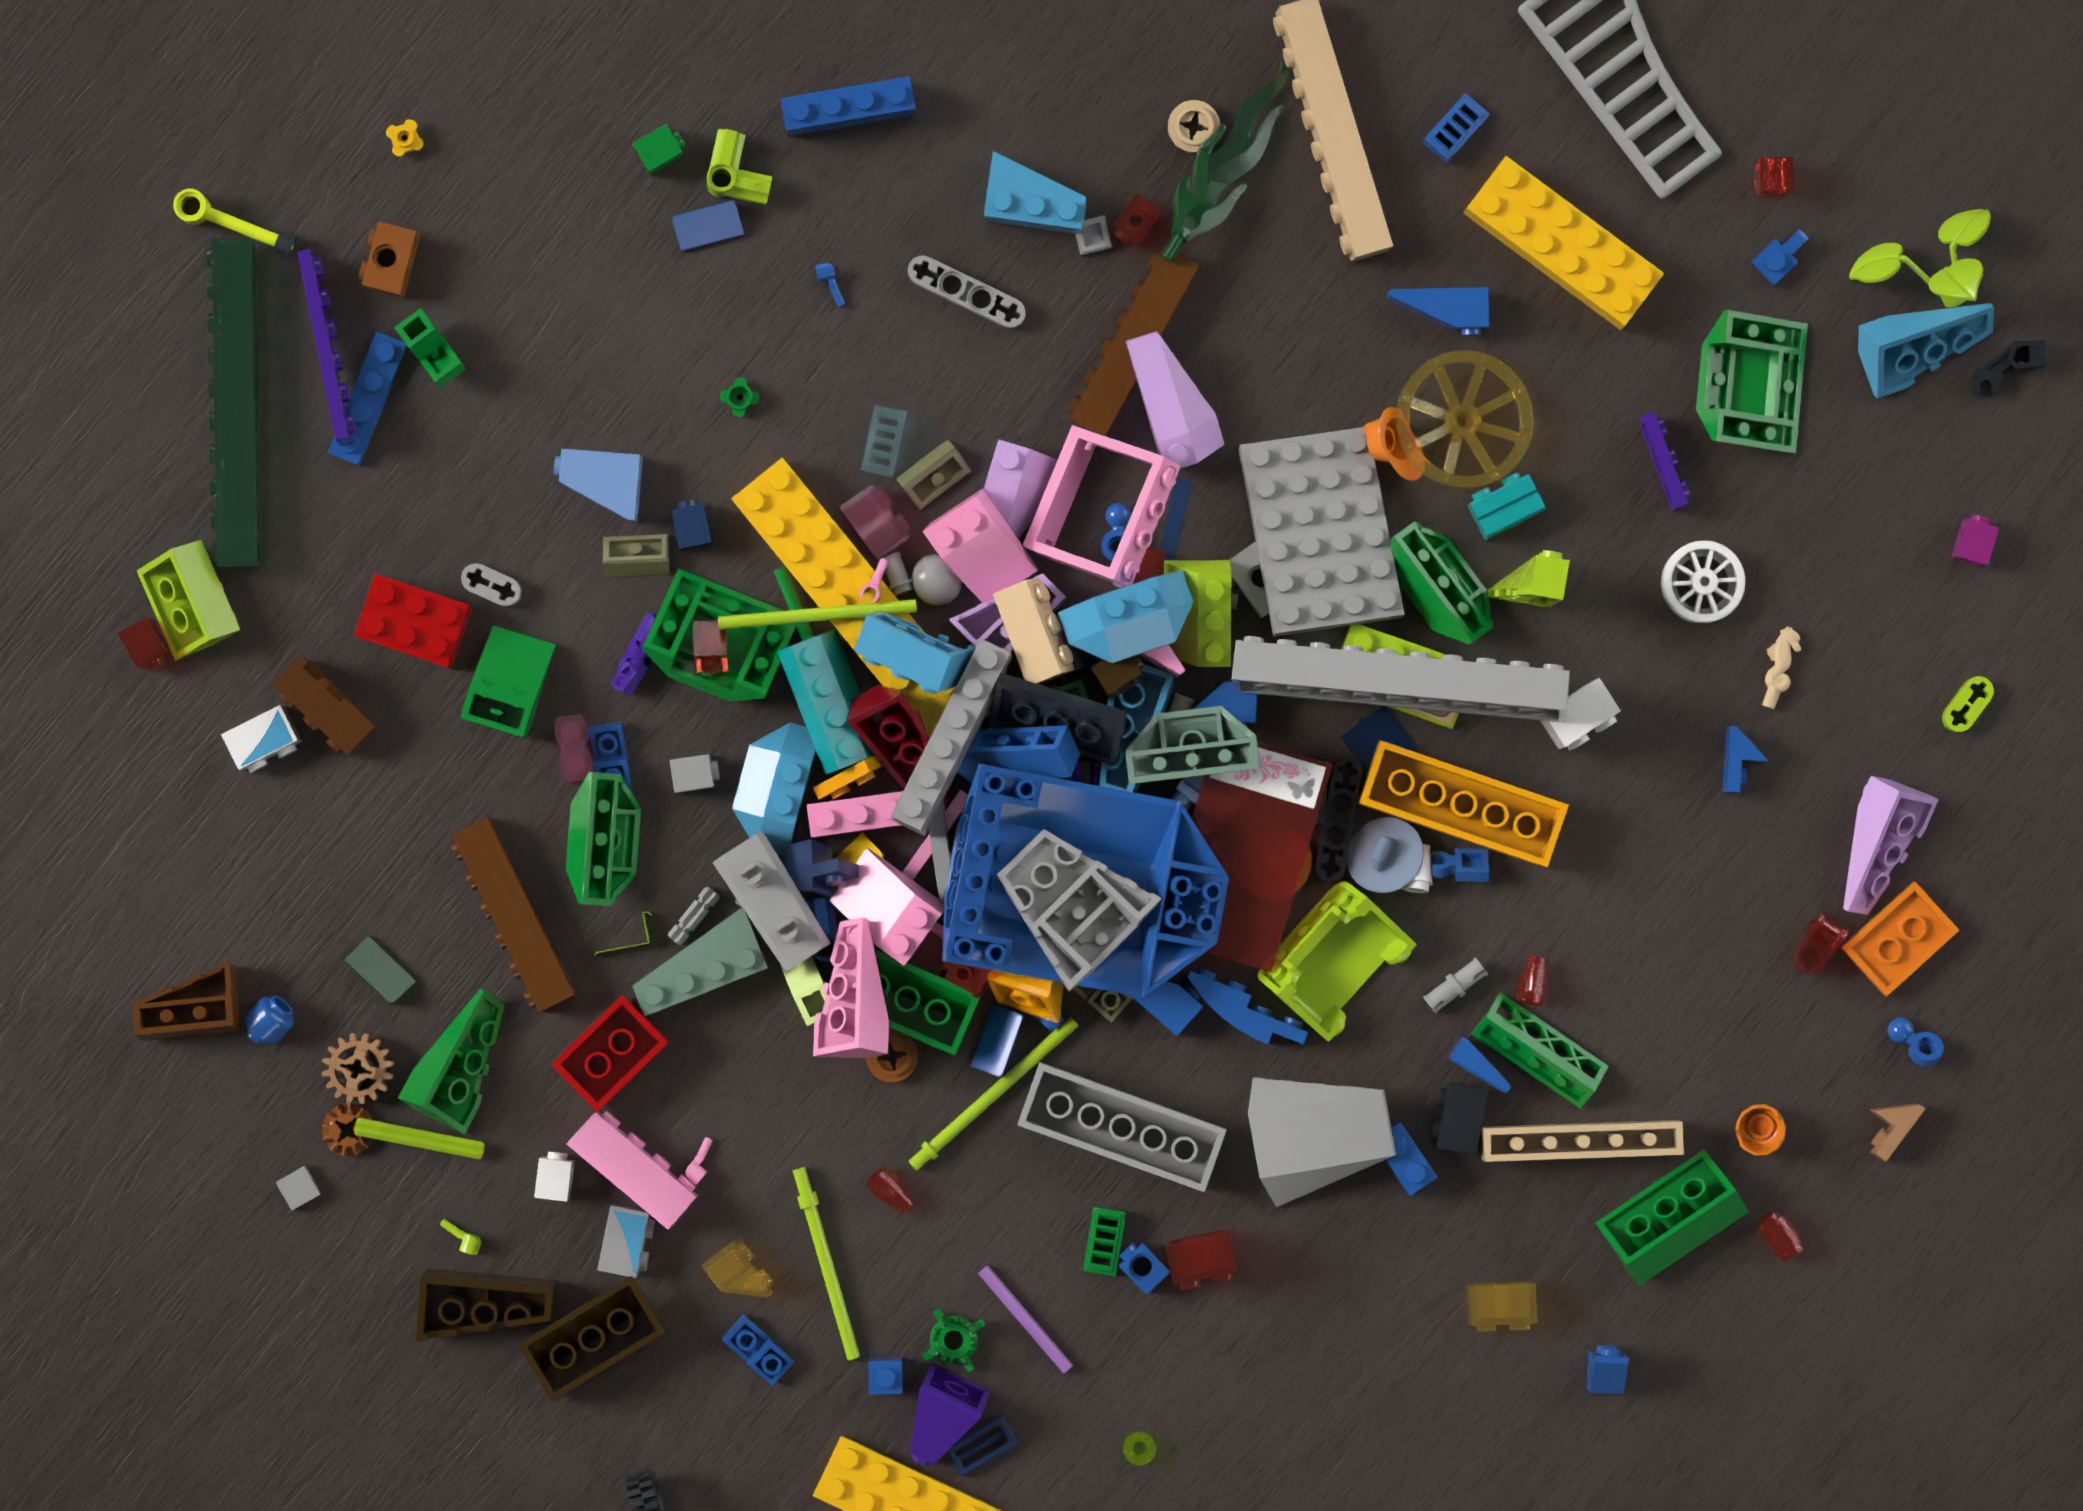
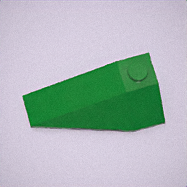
M479 989L415 1066L398 1099L417 1112L465 1135L480 1107L482 1094H479L483 1075H488L490 1065L486 1064L490 1046L496 1043L505 1004L485 990Z

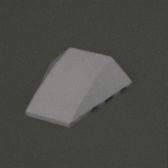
M1044 829L997 874L999 881L1068 991H1071L1086 979L1111 955L1162 900V898L1154 893L1150 894L1138 887L1130 879L1123 878L1109 870L1108 866L1085 856L1079 849Z
M1253 1077L1248 1117L1259 1177L1276 1207L1396 1155L1384 1089Z

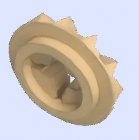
M1189 100L1179 104L1172 111L1168 120L1170 138L1176 147L1188 153L1206 150L1215 143L1220 132V121L1216 111L1209 104L1199 100ZM1196 113L1198 114V125L1203 126L1208 131H1197L1196 135L1193 136V140H1191L1189 129L1179 124L1191 123Z

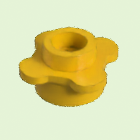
M408 119L400 126L391 125L387 128L386 135L392 141V152L394 155L402 157L405 153L414 150L419 151L423 147V140L419 138L416 131L418 125L414 120ZM403 135L408 136L406 141L402 140Z

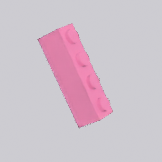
M599 1111L595 1112L568 1141L567 1145L665 1228L670 1229L697 1198L698 1195L693 1191L696 1186L684 1175L681 1174L677 1178L668 1170L671 1167L670 1163L656 1153L652 1157L643 1149L646 1145L645 1142L637 1135L630 1132L627 1136L618 1128L621 1124L620 1121L608 1111H605L603 1114Z

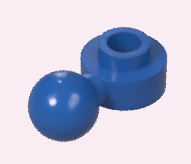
M1123 503L1110 505L1105 515L1107 523L1112 527V531L1104 536L1101 546L1104 557L1110 562L1113 561L1115 556L1112 545L1115 542L1121 541L1125 527L1132 515L1130 508Z
M1902 1017L1895 1018L1888 1026V1035L1892 1041L1899 1044H1909L1908 1053L1914 1063L1923 1067H1930L1939 1062L1944 1046L1937 1035L1930 1032L1914 1033L1913 1024L1908 1019ZM1920 1050L1927 1051L1929 1055L1922 1053Z

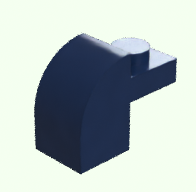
M812 839L786 845V869L796 887L801 890L823 897H833V886H843L846 884L845 881L859 878L858 864L839 858L832 859L831 845Z

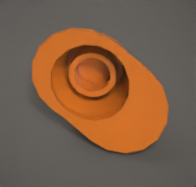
M1388 407L1383 411L1379 419L1369 422L1363 427L1367 437L1368 450L1376 460L1390 462L1402 478L1407 481H1415L1421 477L1424 471L1423 451L1402 412L1396 407Z

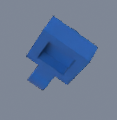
M1799 229L1783 245L1774 239L1751 264L1774 286L1798 263L1792 254L1809 238Z

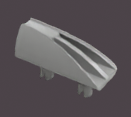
M763 831L753 835L713 862L786 972L831 944Z

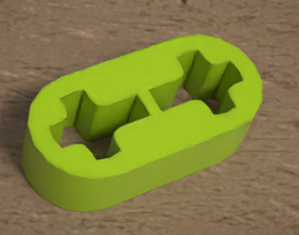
M1981 676L1968 679L1945 708L1942 714L1944 726L1952 732L1968 730L1991 701L1994 695L1992 683L1987 678ZM1983 684L1982 692L1985 694V697H1977L1970 703L1968 700L1973 694V690L1970 689L1971 685ZM1965 705L1968 708L1963 714V719L1966 720L1965 724L1958 723L1953 725L1954 717L1951 715V712H1959Z

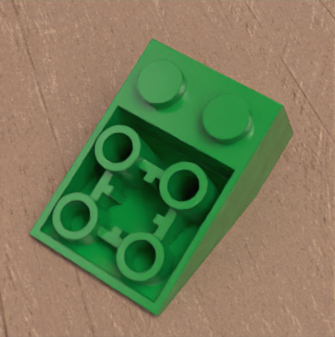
M493 625L470 684L460 718L527 739L556 645Z

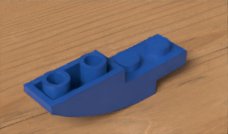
M1199 967L1196 973L1189 971L1187 978L1197 993L1219 1016L1235 1028L1266 1044L1269 1043L1272 1033L1304 1044L1308 1034L1307 1031L1302 1030L1304 1023L1285 1016L1283 1022L1271 1017L1272 1010L1254 1004L1252 1010L1247 1008L1252 996L1245 993L1247 986L1232 980H1228L1227 985L1214 981L1217 974Z

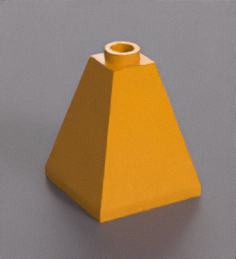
M992 970L989 973L987 979L998 1004L1055 1023L1059 1022L1063 982Z

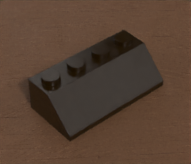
M630 1276L518 1344L550 1401L555 1402L670 1332L653 1303L634 1277Z

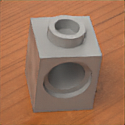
M709 754L670 760L674 793L715 788V781L720 780L718 761H712Z

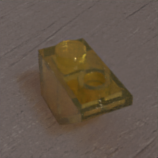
M734 1239L701 1265L721 1292L765 1298L774 1293L771 1287L775 1283L764 1268L758 1270L752 1263L751 1259L755 1256L743 1241L738 1244Z

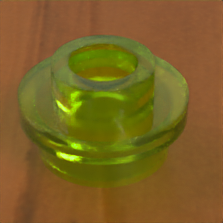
M1145 1432L1130 1434L1123 1444V1453L1126 1459L1135 1465L1147 1464L1153 1459L1156 1452L1153 1438ZM1142 1442L1145 1444L1146 1449L1142 1454H1137L1133 1451L1135 1443Z

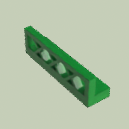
M1501 992L1496 996L1488 1012L1472 1032L1473 1036L1578 1108H1581L1594 1094L1609 1067ZM1499 1006L1509 1011L1513 1020H1507L1496 1013ZM1526 1027H1532L1538 1031L1540 1039L1531 1037L1527 1033ZM1558 1045L1563 1048L1567 1057H1561L1556 1054L1553 1046ZM1580 1064H1586L1595 1070L1594 1078L1585 1074Z

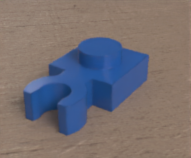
M1455 848L1454 855H1449L1443 851L1432 852V877L1443 878L1449 874H1455V881L1488 882V849Z

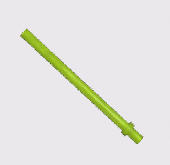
M1071 1016L935 1138L929 1143L925 1141L921 1145L922 1149L908 1162L917 1171L931 1158L935 1160L939 1156L937 1153L1079 1025Z

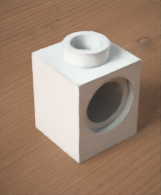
M548 1151L547 1157H540L534 1198L569 1201L575 1160H567V1153Z

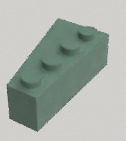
M742 907L635 983L633 989L645 1017L770 967L752 921Z

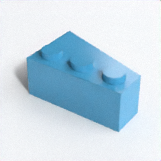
M993 151L984 210L986 222L1083 235L1087 207L1085 196Z
M882 611L866 615L854 648L855 652L864 656V661L875 666L883 665L891 669V673L900 679L916 681L920 683L919 687L929 693L937 694L957 686L976 647L969 645L967 649L956 647L948 643V636L939 634L938 639L920 631L919 625Z

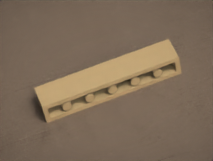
M1679 1120L1481 1127V1158L1485 1162L1684 1155L1683 1122Z

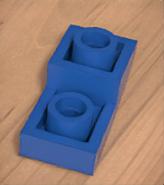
M622 721L589 726L595 772L621 774L625 780L624 783L632 791Z
M745 1314L721 1337L724 1343L743 1358L748 1366L771 1386L794 1363V1360Z

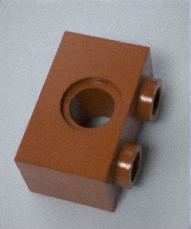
M378 221L377 228H372L369 233L367 247L371 248L368 261L363 260L359 271V279L363 280L362 286L369 290L404 298L420 234L414 230ZM387 251L395 252V263L390 267H382L380 264L382 254Z

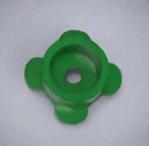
M744 378L735 379L734 384L728 390H723L720 394L721 401L727 403L732 408V413L736 417L744 416L746 409L751 405L758 404L760 399L759 394L752 392L747 386V380ZM741 394L743 399L737 400V395Z

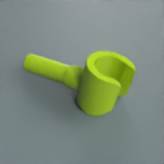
M445 1218L441 1221L440 1226L452 1233L456 1238L462 1240L459 1248L460 1251L470 1255L478 1254L481 1246L480 1237L460 1230Z

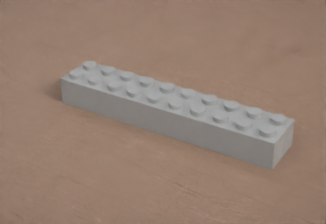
M1246 636L1244 641L1236 640L1232 670V682L1235 692L1566 723L1570 671L1563 670V666L1557 664H1544L1543 668L1530 667V663L1524 661H1510V665L1496 664V660L1491 658H1477L1476 662L1463 661L1462 656L1443 655V659L1430 658V654L1414 651L1410 652V656L1396 655L1397 651L1385 648L1377 649L1376 653L1363 652L1362 647L1352 645L1343 646V650L1330 649L1329 644L1312 642L1310 647L1297 646L1296 641L1279 639L1277 644L1264 643L1263 638Z

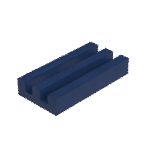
M1001 1414L959 1439L947 1453L959 1474L963 1477L1014 1447L1019 1442ZM997 1425L1001 1426L1002 1429L960 1455L957 1456L954 1452ZM1006 1435L1009 1441L963 1467L962 1461Z

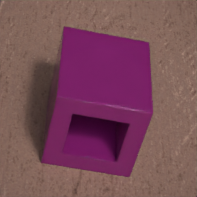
M1972 515V519L1962 520L1951 559L1982 568L1988 566L1999 527L1991 525V519L1978 515Z

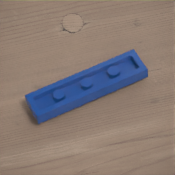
M376 331L351 393L350 402L346 406L348 415L353 414L356 423L357 433L352 434L354 444L341 447L335 440L334 435L328 450L329 454L360 466L408 346L405 342Z

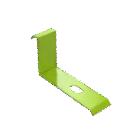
M643 912L648 943H650L645 913H649L650 915L653 914H651L650 912Z

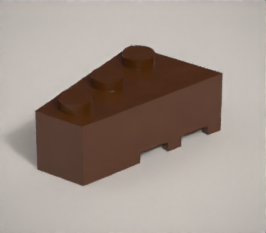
M299 656L272 683L281 692L280 698L292 709L297 707L305 715L302 719L315 732H318L320 729L329 737L326 743L339 755L345 752L347 755L352 756L379 728L308 658Z
M228 960L203 974L199 973L178 985L167 987L133 1002L134 1035L141 1041L240 1031L236 966Z

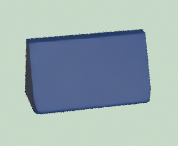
M735 200L672 217L681 251L745 235Z
M993 1004L971 1066L1002 1078L1024 1015Z

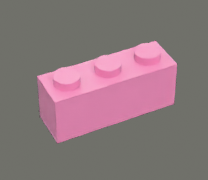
M903 791L807 804L811 837L816 838L903 826L895 822L891 817Z

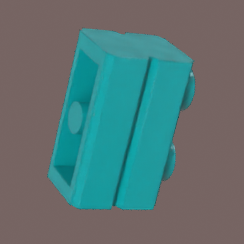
M1519 472L1501 480L1503 487L1493 492L1490 487H1487L1471 495L1474 501L1468 504V508L1485 540L1546 510L1529 474L1521 477Z

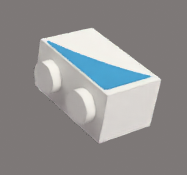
M282 705L221 734L238 770L244 771L248 769L250 773L267 766L266 759L276 754L279 758H283L297 750L295 745L302 742L286 707Z

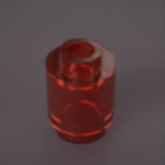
M1774 1210L1760 1219L1761 1226L1757 1231L1775 1257L1779 1256L1784 1262L1804 1249L1805 1246L1801 1242L1802 1236L1785 1212L1778 1214Z

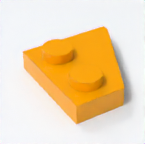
M874 755L813 787V790L818 799L831 795L834 800L850 791L849 784L856 781L858 786L875 778L874 771L884 767V765Z

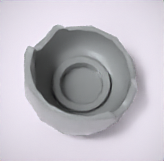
M939 554L924 556L914 565L911 576L913 580L912 586L916 595L923 602L933 606L949 604L958 596L962 580L941 559Z

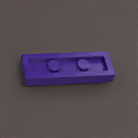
M1655 412L1645 414L1638 421L1671 511L1682 508L1688 504L1686 498L1690 497V492L1684 478L1680 480L1678 478L1675 467H1678L1679 463L1674 449L1667 448L1664 436L1668 435L1662 417L1656 418Z

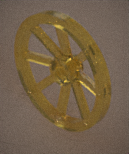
M1459 350L1432 358L1411 375L1402 389L1398 400L1396 428L1403 451L1410 462L1423 475L1444 486L1471 489L1486 486L1501 479L1520 462L1528 449L1532 437L1533 409L1525 386L1516 373L1506 364L1485 353ZM1458 363L1476 365L1462 404L1457 399L1444 366ZM1488 369L1500 377L1511 391L1475 408L1473 403L1485 370ZM1433 371L1450 408L1449 411L1414 397L1419 385ZM1516 400L1520 419L1519 432L1481 422L1482 416ZM1410 407L1444 420L1445 425L1414 440L1410 428ZM1458 416H1461L1465 419V427H1462L1458 424ZM1474 432L1484 433L1516 443L1508 457L1499 466L1495 467ZM1450 433L1452 438L1444 470H1441L1429 462L1420 452L1419 448ZM1463 438L1466 439L1486 473L1474 476L1454 475Z

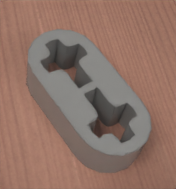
M477 563L468 565L462 572V584L471 593L505 607L514 606L521 599L522 589L520 584L507 575ZM478 569L482 570L481 576L490 581L488 587L479 583L475 588L471 587L472 581L468 578L470 572L476 574ZM495 583L502 587H506L508 583H511V590L515 592L514 597H507L505 601L501 600L502 594L493 589Z

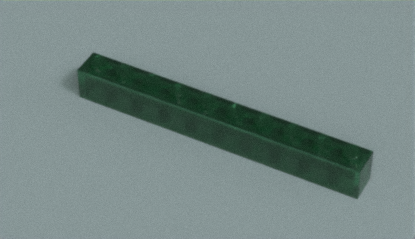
M252 238L212 239V247H208L206 252L207 266L212 267V280L207 281L208 300H213V313H208L207 318L208 331L213 333V345L208 347L209 365H214V378H209L208 384L209 396L214 398V411L209 412V426L211 431H215V444H210V462L215 463V476L210 478L211 496H216V509H211V527L216 529V542L211 544V557L213 562L217 561V567L221 569L262 568L256 242Z

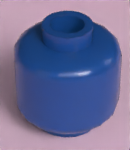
M278 996L261 997L244 1018L245 1026L248 1029L246 1031L247 1036L257 1044H277L294 1023L291 1006Z

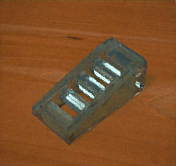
M875 405L861 471L893 478L907 412ZM880 417L898 421L897 427L879 423ZM877 430L895 434L894 440L876 436ZM874 443L892 447V452L873 449ZM871 456L890 460L889 466L870 462Z

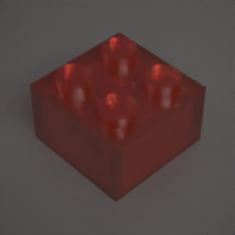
M1228 1228L1164 1242L1173 1285L1180 1284L1181 1290L1201 1286L1200 1280L1211 1277L1214 1283L1233 1279L1232 1273L1239 1272L1232 1237Z

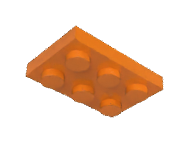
M1913 881L1840 948L1876 988L1887 997L1951 939L1959 929L1923 889Z

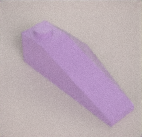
M998 439L984 491L1019 540L1034 519L1058 460L1032 449Z

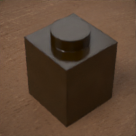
M1136 655L1115 663L1102 660L1092 666L1091 671L1111 701L1144 679L1141 669L1145 666L1139 656Z

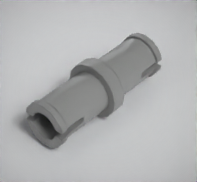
M1475 957L1473 961L1453 976L1451 973L1447 975L1445 982L1429 994L1423 996V998L1432 1010L1437 1013L1458 995L1463 997L1466 994L1464 992L1482 977L1488 975V973Z

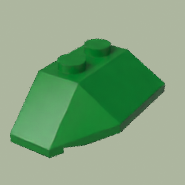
M1414 521L1391 538V551L1398 584L1433 631L1470 645L1493 628V621L1490 619V603L1487 589L1447 537L1431 529L1424 528L1421 524Z
M588 772L571 802L566 871L579 904L611 906L615 902V898L636 875L641 808L630 789L624 783L625 780L621 774Z

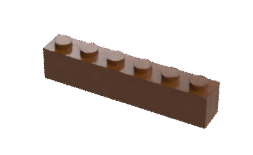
M1166 247L1163 248L1161 254L1156 251L1154 252L1146 269L1151 271L1145 282L1138 281L1130 296L1135 299L1129 311L1123 309L1114 325L1119 328L1115 338L1111 339L1108 337L1099 352V355L1104 358L1098 368L1094 366L1090 368L1083 381L1088 387L1082 397L1076 394L1067 412L1072 414L1070 418L1072 424L1103 436L1108 435L1137 382L1126 341L1156 331L1160 336L1163 335L1199 269L1198 264L1180 254L1176 255L1172 263L1166 262L1161 258Z
M487 817L453 834L452 837L455 842L450 844L457 860L459 862L464 860L469 869V872L465 873L467 881L473 891L479 890L484 900L479 903L486 919L488 921L493 919L498 928L494 935L501 949L507 948L513 959L508 963L517 980L522 978L527 987L523 994L530 1008L536 1007L538 1012H543L577 995L492 819Z

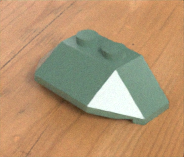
M1223 706L1155 714L1125 751L1129 784L1261 768L1257 735Z

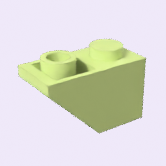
M813 956L787 972L781 966L793 998L807 1026L815 1023L817 1012H823L827 994L822 993L825 981Z

